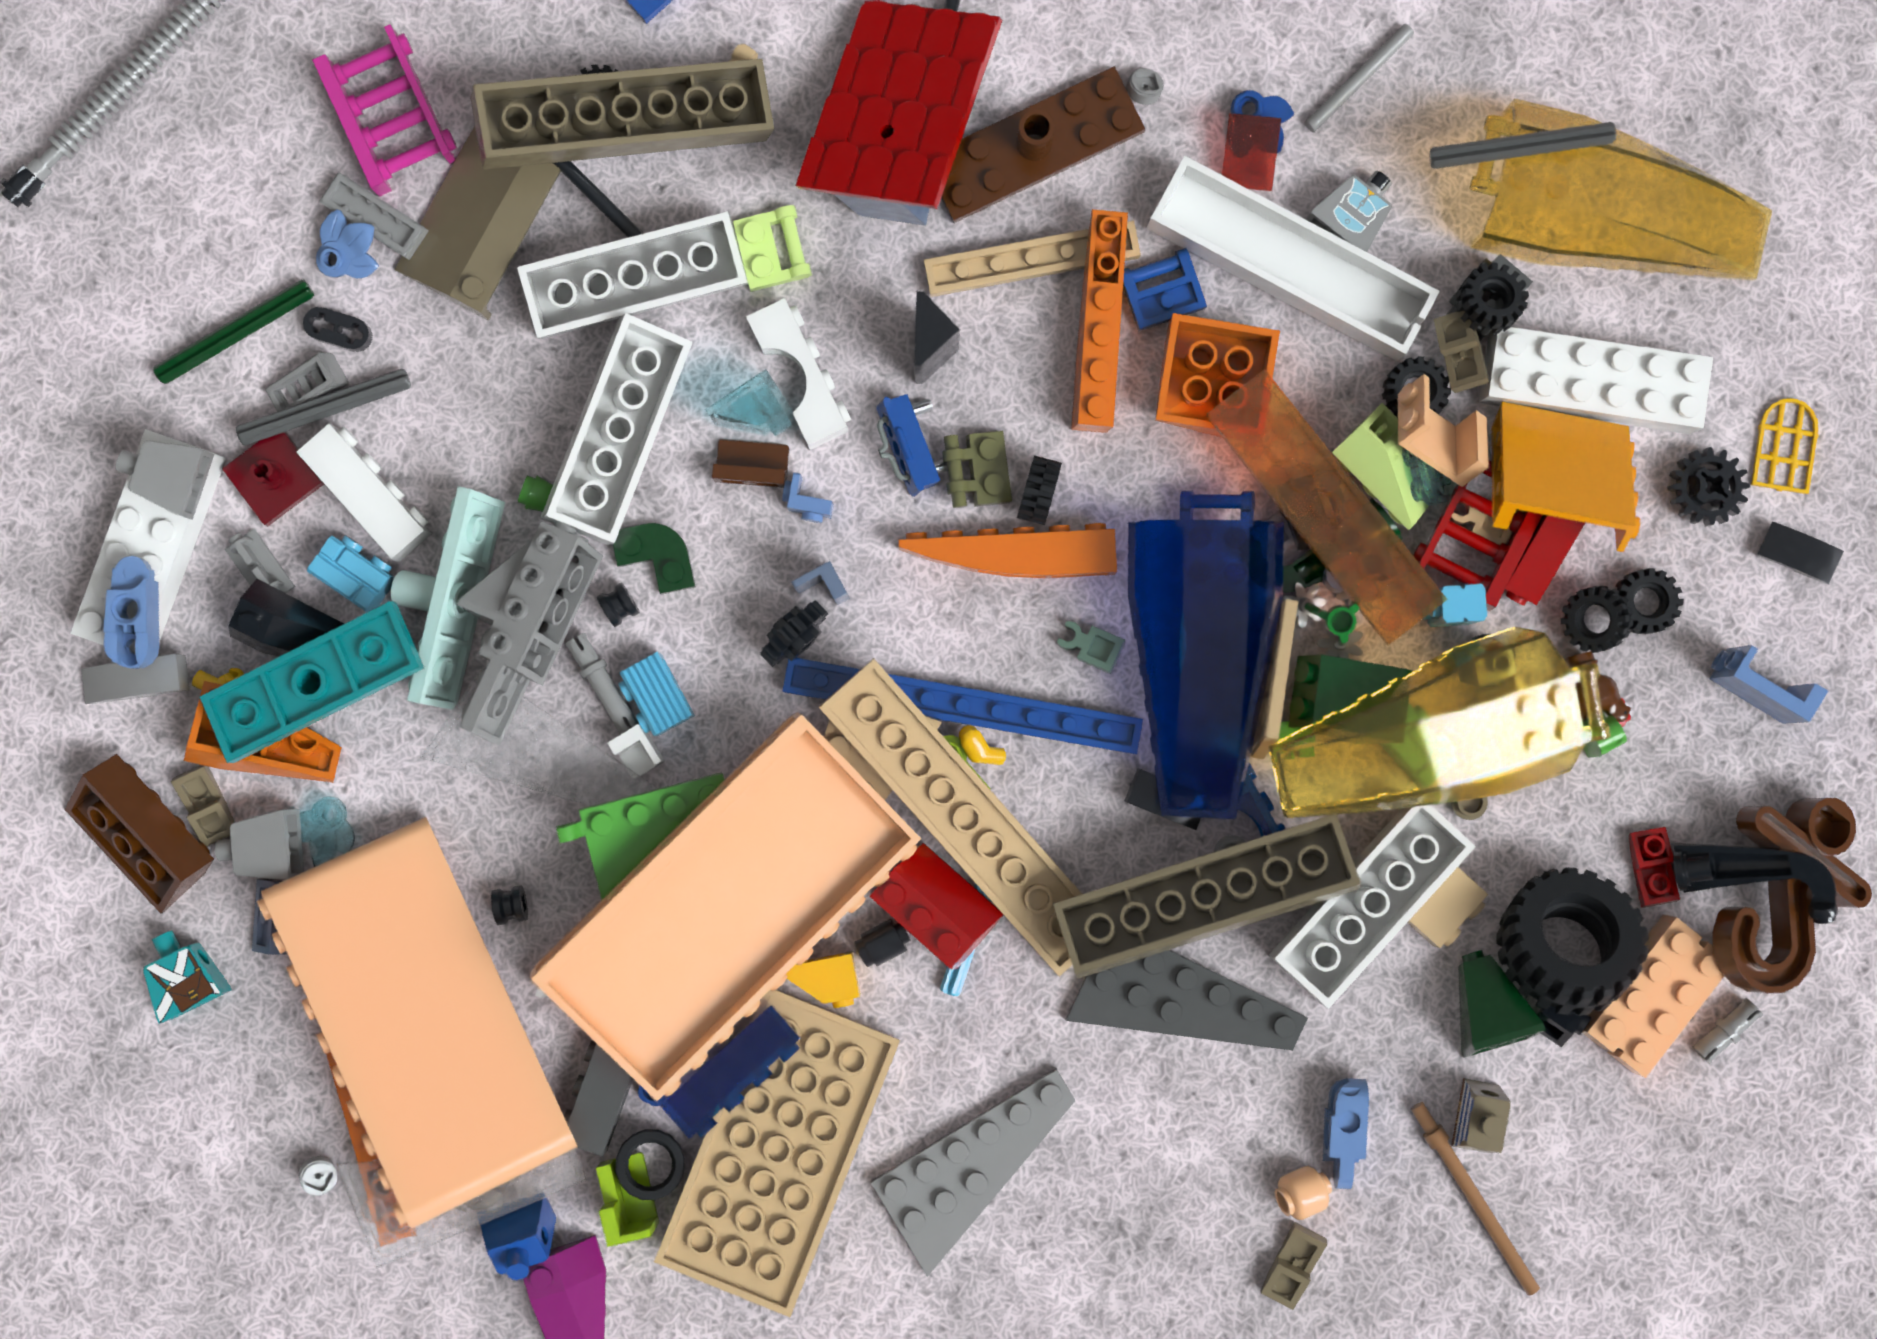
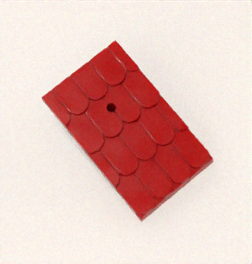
M865 0L860 8L849 44H846L830 95L825 101L814 137H811L795 186L802 190L834 194L859 216L926 226L929 209H937L1002 24L1000 16H992L985 13L958 12L951 9L925 8L914 4L900 5L880 0Z

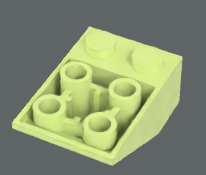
M1381 403L1332 453L1337 457L1339 465L1345 471L1352 473L1362 483L1366 493L1372 498L1378 499L1388 509L1390 517L1395 522L1403 524L1410 530L1432 502L1417 456L1398 444V418Z

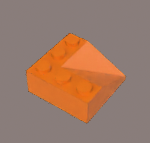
M1173 313L1168 322L1155 421L1221 438L1258 443L1264 435L1280 330Z

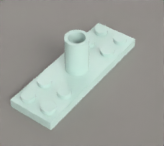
M458 486L456 496L451 502V518L448 530L442 540L443 551L437 576L401 570L393 580L391 586L393 602H396L399 606L428 612L423 635L417 645V652L424 669L412 674L410 677L407 701L451 710L457 709L478 620L476 616L457 604L463 595L488 576L505 506L504 501L469 488Z

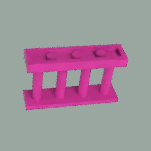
M391 24L384 27L391 43L343 65L339 62L333 64L326 54L312 60L371 189L379 197L392 191L387 180L393 178V173L439 152H442L449 164H452L456 160L452 150L457 148L449 129H441L408 55L412 54L413 50L404 33L398 35ZM394 57H398L405 75L357 97L354 94L348 96L344 84L349 83L348 78ZM408 89H413L419 102V107L371 129L369 126L363 128L358 117L363 115L362 110ZM427 120L435 137L434 139L386 161L383 158L377 159L373 150L374 147L378 146L377 142Z

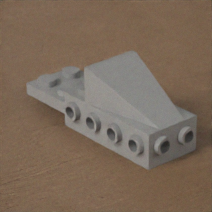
M541 521L532 540L463 595L457 604L480 620L492 625L484 633L481 640V649L478 653L490 662L478 677V687L472 700L465 705L462 711V721L459 727L500 746L529 682L532 681L543 686L603 558L602 554L588 544V539L576 534V530L569 525L556 521L555 525L552 526ZM573 558H578V559H579V563L576 564V563L572 562L571 560H572ZM563 590V597L557 595V592ZM544 623H548L547 631L540 633V627Z

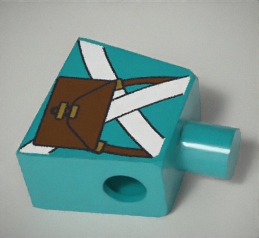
M173 930L152 939L160 959L144 966L143 972L158 1024L177 1018L232 991L231 986L200 943L190 944L181 948Z

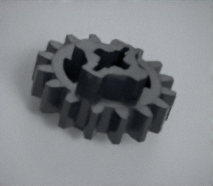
M1708 447L1702 451V454L1695 450L1688 453L1689 460L1682 458L1676 462L1681 470L1670 472L1669 476L1676 480V484L1668 486L1667 490L1676 492L1677 497L1673 498L1670 504L1676 505L1680 503L1682 506L1678 513L1680 517L1691 514V524L1699 523L1703 518L1704 526L1709 527L1715 524V520L1722 524L1729 521L1728 515L1735 516L1741 512L1736 504H1743L1748 501V498L1742 495L1741 492L1744 489L1750 488V484L1741 481V477L1748 472L1746 469L1737 471L1735 468L1739 462L1737 457L1728 461L1726 460V450H1721L1714 456L1713 448ZM1710 464L1717 468L1715 470H1708L1705 466L1700 467L1699 465ZM1706 481H1710L1712 483L1710 487L1711 493H1707L1705 490L1708 486V483ZM1687 483L1689 484V494L1687 491ZM1709 503L1712 507H1717L1718 509L1705 510L1700 508V506Z
M816 600L812 603L810 602L804 609L795 606L773 625L771 631L766 635L769 638V643L762 648L760 655L772 667L780 664L784 658H788L791 662L794 661L800 654L811 647L816 638L822 633L819 625L826 619L825 617L829 613Z

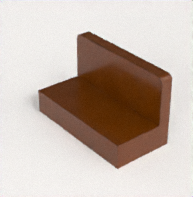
M719 440L717 462L713 464L712 479L716 483L784 488L788 472L789 446Z

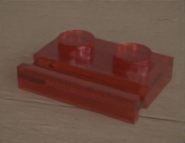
M1229 113L1222 175L1247 189L1272 191L1281 118Z

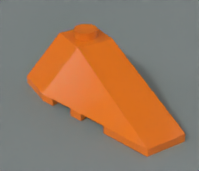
M204 681L200 696L222 685ZM199 698L184 761L223 770L333 783L342 747L306 727L236 763H227Z

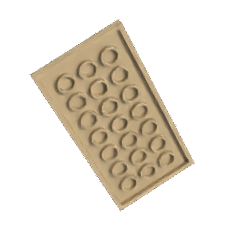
M769 990L760 999L761 1004L753 1016L654 1263L790 1318L900 1040L781 991Z

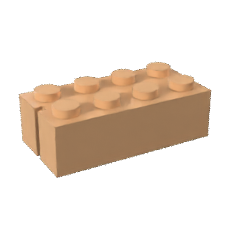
M1662 915L1648 933L1649 940L1644 944L1649 949L1647 960L1642 964L1643 970L1620 998L1617 1001H1613L1609 1007L1601 1011L1594 1009L1588 1014L1591 1016V1020L1582 1032L1598 1046L1608 1050V1054L1632 1073L1644 1078L1652 1071L1724 977L1714 957L1713 945L1709 942L1701 941L1703 937L1679 918Z

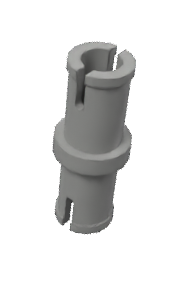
M1745 998L1726 1018H1719L1714 1022L1716 1027L1692 1047L1696 1052H1699L1698 1054L1708 1064H1711L1712 1060L1732 1042L1737 1044L1741 1040L1740 1035L1759 1017L1761 1018L1763 1013L1757 1010L1758 1007Z

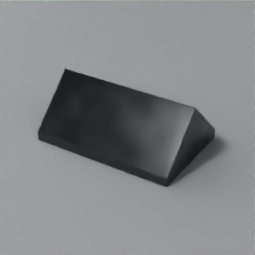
M916 291L915 384H923L959 350L960 329L924 291Z

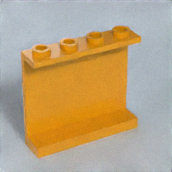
M1502 402L1491 427L1492 527L1507 530L1516 509L1615 528L1616 551L1624 552L1630 539L1637 537L1640 528V517H1636L1635 512L1638 503V492L1634 491L1633 485L1636 478V467L1632 466L1635 444L1630 441L1629 426Z

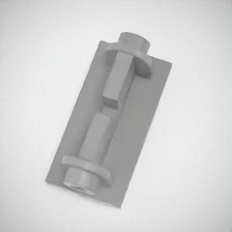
M252 529L244 536L238 533L228 540L231 545L225 548V551L250 586L256 579H259L284 593L289 592L295 587L255 529Z

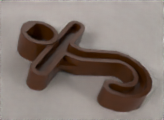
M1802 798L1791 805L1785 817L1770 806H1750L1740 809L1736 817L1737 827L1742 834L1759 847L1793 850L1808 854L1822 862L1828 868L1835 881V900L1838 907L1863 908L1869 904L1872 897L1870 885L1834 856L1847 851L1853 843L1856 834L1855 817L1850 807L1844 801L1838 798ZM1799 879L1768 881L1772 948L1765 960L1760 957L1756 948V936L1760 926L1758 913L1750 907H1724L1719 911L1712 931L1713 954L1719 970L1732 985L1747 992L1785 993L1798 986L1811 970L1816 954L1814 922L1808 913L1812 892L1809 886Z

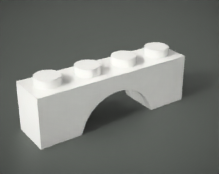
M783 298L746 316L763 354L781 355L793 360L800 366L806 376V392L793 415L809 449H814L847 433L846 422L850 421L851 418L843 401L838 403L834 401L830 390L836 387L828 370H819L815 358L819 357L820 354L812 337L804 339L799 327L805 323L797 306L794 305L789 308L786 299Z

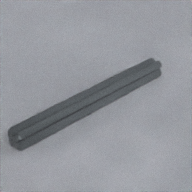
M1613 122L1433 147L1429 152L1431 167L1438 169L1612 144L1616 140V128Z
M399 369L237 425L236 433L242 445H249L407 390L411 387V382L407 372L404 369Z

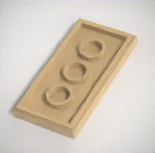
M1285 599L1269 623L1250 750L1252 758L1264 760L1279 739L1298 601Z

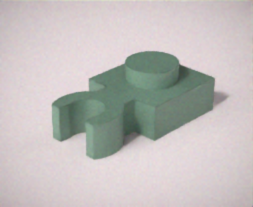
M1066 621L1065 627L1075 632V638L1072 641L1058 638V645L1068 651L1079 649L1080 652L1077 656L1079 661L1111 674L1126 643L1125 639L1095 626H1091L1087 635L1082 632L1078 624Z

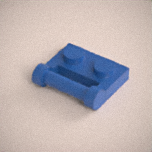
M1186 248L1175 251L1174 256L1133 270H1130L1129 267L1124 269L1123 290L1125 291L1138 332L1168 322L1173 313L1189 315L1204 310L1207 307L1194 266ZM1180 269L1183 277L1139 292L1135 284Z

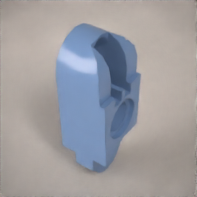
M128 556L119 560L116 567L112 569L111 590L106 592L103 632H105L104 649L106 655L116 664L132 669L145 668L152 664L158 656L159 588L158 582L155 581L154 570H152L149 563L142 558ZM135 600L138 605V611L135 617L130 619L127 615V606ZM133 641H135V654L130 649Z
M1346 1078L1336 1081L1330 1088L1328 1108L1324 1110L1323 1161H1333L1335 1189H1351L1354 1181V1165L1359 1163V1159H1366L1369 1090L1366 1079Z

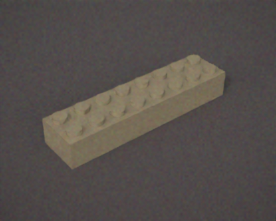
M762 59L473 84L470 97L482 170L766 142L774 131Z
M1335 813L1053 903L1075 975L1079 979L1359 889L1361 881L1337 814Z

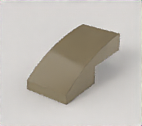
M1465 311L1454 312L1433 319L1440 352L1444 356L1450 387L1454 393L1490 383L1476 329L1474 331L1469 328L1473 322L1468 319L1464 323L1461 319Z
M199 765L174 777L171 784L189 812L186 818L200 842L207 847L217 842V840L230 836V826L235 821L209 767Z
M1294 1222L1261 1288V1294L1294 1310L1311 1281L1310 1274L1328 1245L1327 1239Z

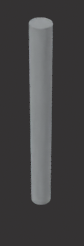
M1404 24L1304 122L1305 126L1314 133L1414 35L1413 29L1408 24Z

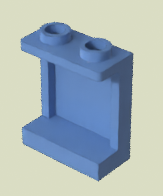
M1753 645L1728 648L1726 651L1722 650L1715 657L1711 665L1714 672L1709 679L1782 724L1810 722L1828 693V690L1816 683L1788 686L1787 690H1784L1751 670L1749 664L1758 651Z

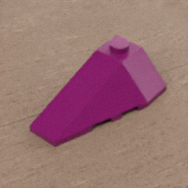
M596 1235L550 1250L549 1258L545 1262L529 1266V1274L523 1280L545 1339H605V1286L607 1269Z

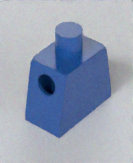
M544 1191L478 1211L485 1248L497 1273L507 1274L513 1280H521L529 1274V1266L545 1262L549 1258L556 1215Z

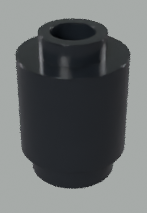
M889 919L862 933L861 939L854 943L860 957L868 968L873 964L879 966L908 951L906 943L911 940L906 929L901 924H895L892 919Z

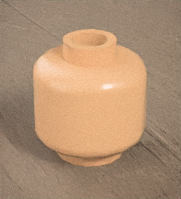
M1304 1166L1280 1177L1278 1188L1275 1189V1197L1281 1211L1286 1216L1291 1215L1297 1220H1303L1327 1209L1329 1193L1332 1192V1187L1329 1179L1323 1172L1318 1173L1314 1168Z

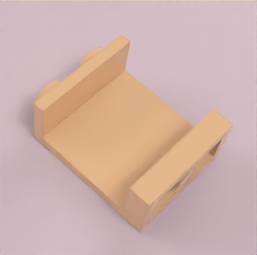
M1425 374L1413 383L1406 384L1401 389L1400 393H1398V444L1461 487L1489 468L1487 417L1476 410L1455 426L1431 410L1429 377Z

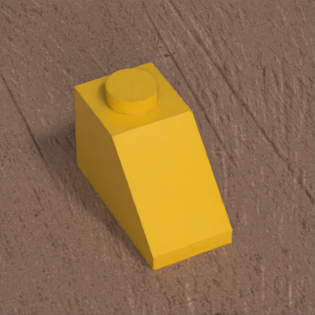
M853 951L809 959L801 965L795 964L786 973L789 981L823 1004L832 1002L833 1008L853 1005V998L860 997L861 994Z

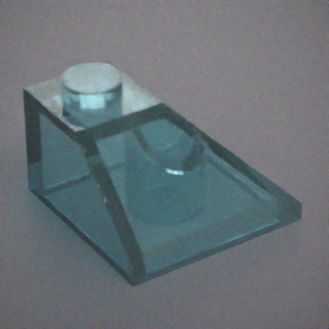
M766 369L705 409L716 427L766 436L771 432L774 436L782 433L792 425L790 419L794 417L791 407Z

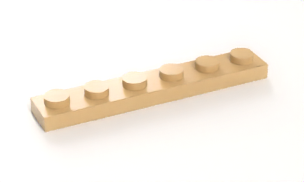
M1134 221L1127 222L1125 261L1139 259L1141 256ZM1089 229L924 259L930 297L1085 269Z

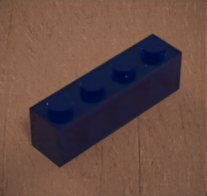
M772 1004L660 1106L689 1139L695 1133L702 1138L717 1124L713 1117L723 1108L728 1113L731 1112L745 1099L741 1092L749 1084L752 1083L757 1088L773 1073L768 1068L778 1058L785 1063L800 1049L796 1042L801 1036Z

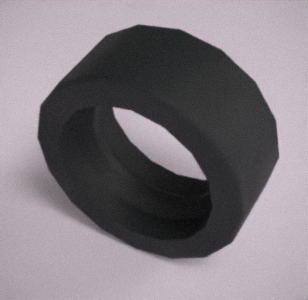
M644 1129L632 1134L622 1144L616 1156L615 1172L620 1185L629 1195L641 1200H657L669 1195L679 1185L684 1174L685 1158L679 1143L670 1134L658 1129ZM645 1143H657L663 1146L669 1152L672 1160V1169L669 1176L661 1184L655 1186H644L637 1183L631 1177L628 1168L632 1152L638 1146Z

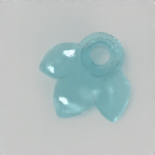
M323 797L313 805L311 810L300 813L302 842H309L314 867L333 859L337 851L344 854L351 851L354 846V830L346 820L347 809L339 798ZM332 809L333 817L330 821L328 818V812Z

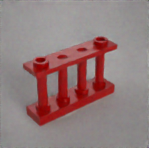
M1489 460V468L1482 473L1492 478V462ZM1468 483L1463 487L1456 484L1427 543L1420 542L1411 558V561L1416 563L1412 573L1418 576L1428 565L1466 585L1482 584L1486 592L1487 611H1491L1496 608L1543 514L1529 511L1521 512L1518 510L1517 513H1514L1508 530L1513 532L1507 544L1502 542L1499 545L1450 521L1458 502L1492 517V501L1466 489ZM1444 533L1492 557V562L1497 564L1492 575L1486 574L1483 577L1434 553L1433 551L1442 534Z

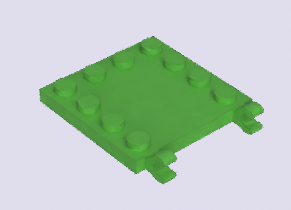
M720 772L578 809L581 820L556 826L559 841L564 843L583 836L586 837L602 900L724 781L723 773Z

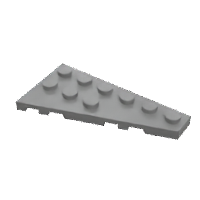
M1057 1068L871 1181L872 1186L927 1277L1076 1101Z

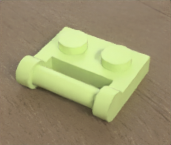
M794 205L783 206L774 211L733 221L751 292L812 276L810 264L805 263L795 219L798 216ZM779 223L782 225L792 265L791 268L785 270L781 269L771 225Z

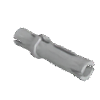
M582 633L576 639L582 650L574 638L568 641L565 646L582 671L579 674L582 679L588 680L617 728L619 735L629 730L623 718L630 729L639 724L605 669L607 663L604 659H599L587 639V635Z

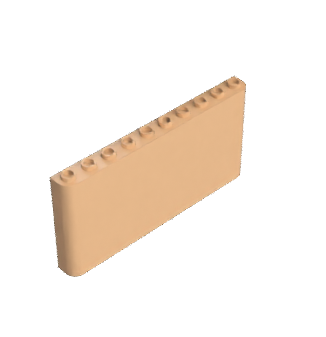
M797 712L783 722L563 937L532 969L530 979L639 1085L658 1101L663 1095L668 1097L674 1093L682 1082L680 1078L690 1068L696 1070L708 1057L707 1051L716 1042L721 1044L726 1041L735 1030L733 1026L743 1016L747 1018L752 1015L760 1006V999L769 990L775 991L787 979L786 973L795 964L801 965L812 955L814 951L812 947L821 938H829L840 925L838 921L847 912L853 913L860 908L866 899L864 895L873 886L878 887L885 883L890 877V869L899 860L903 862L910 858L917 850L916 844L921 838L802 714Z
M426 817L261 891L263 898L257 901L260 911L266 921L272 918L277 932L272 934L273 940L280 954L287 952L292 965L286 967L295 987L300 985L303 987L307 996L306 999L301 1001L310 1021L317 1019L322 1032L316 1034L320 1046L325 1054L331 1052L337 1065L331 1068L340 1088L347 1086L352 1098L346 1102L354 1121L362 1120L367 1134L362 1135L363 1142L369 1155L377 1154L382 1168L378 1169L377 1173L384 1189L387 1191L392 1188L398 1202L392 1204V1207L401 1225L408 1222L410 1228L413 1229L578 1147Z

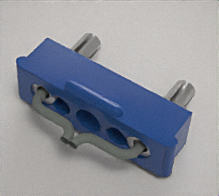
M908 394L893 399L885 397L876 408L880 417L877 429L883 442V446L878 449L881 458L889 459L896 477L905 482L909 495L915 497L922 490L933 487L941 481L939 473L948 471V467L945 465L947 463H943V459L933 462L916 418L917 415L932 411L933 404H931L930 399L911 404ZM888 440L894 453L895 459L891 454L883 453L888 448Z

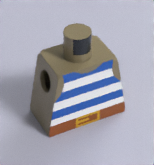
M1463 1078L1451 1146L1484 1153L1502 1152L1511 1103L1500 1085Z

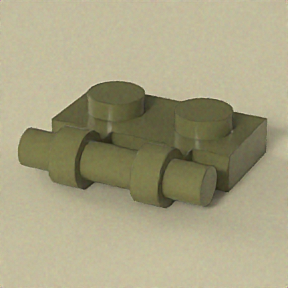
M1003 431L968 434L965 436L966 449L959 448L958 435L944 436L945 450L942 451L943 463H947L949 482L946 483L947 494L951 495L953 508L967 506L965 493H973L974 507L1012 502ZM969 461L971 477L969 481L963 480L961 462Z

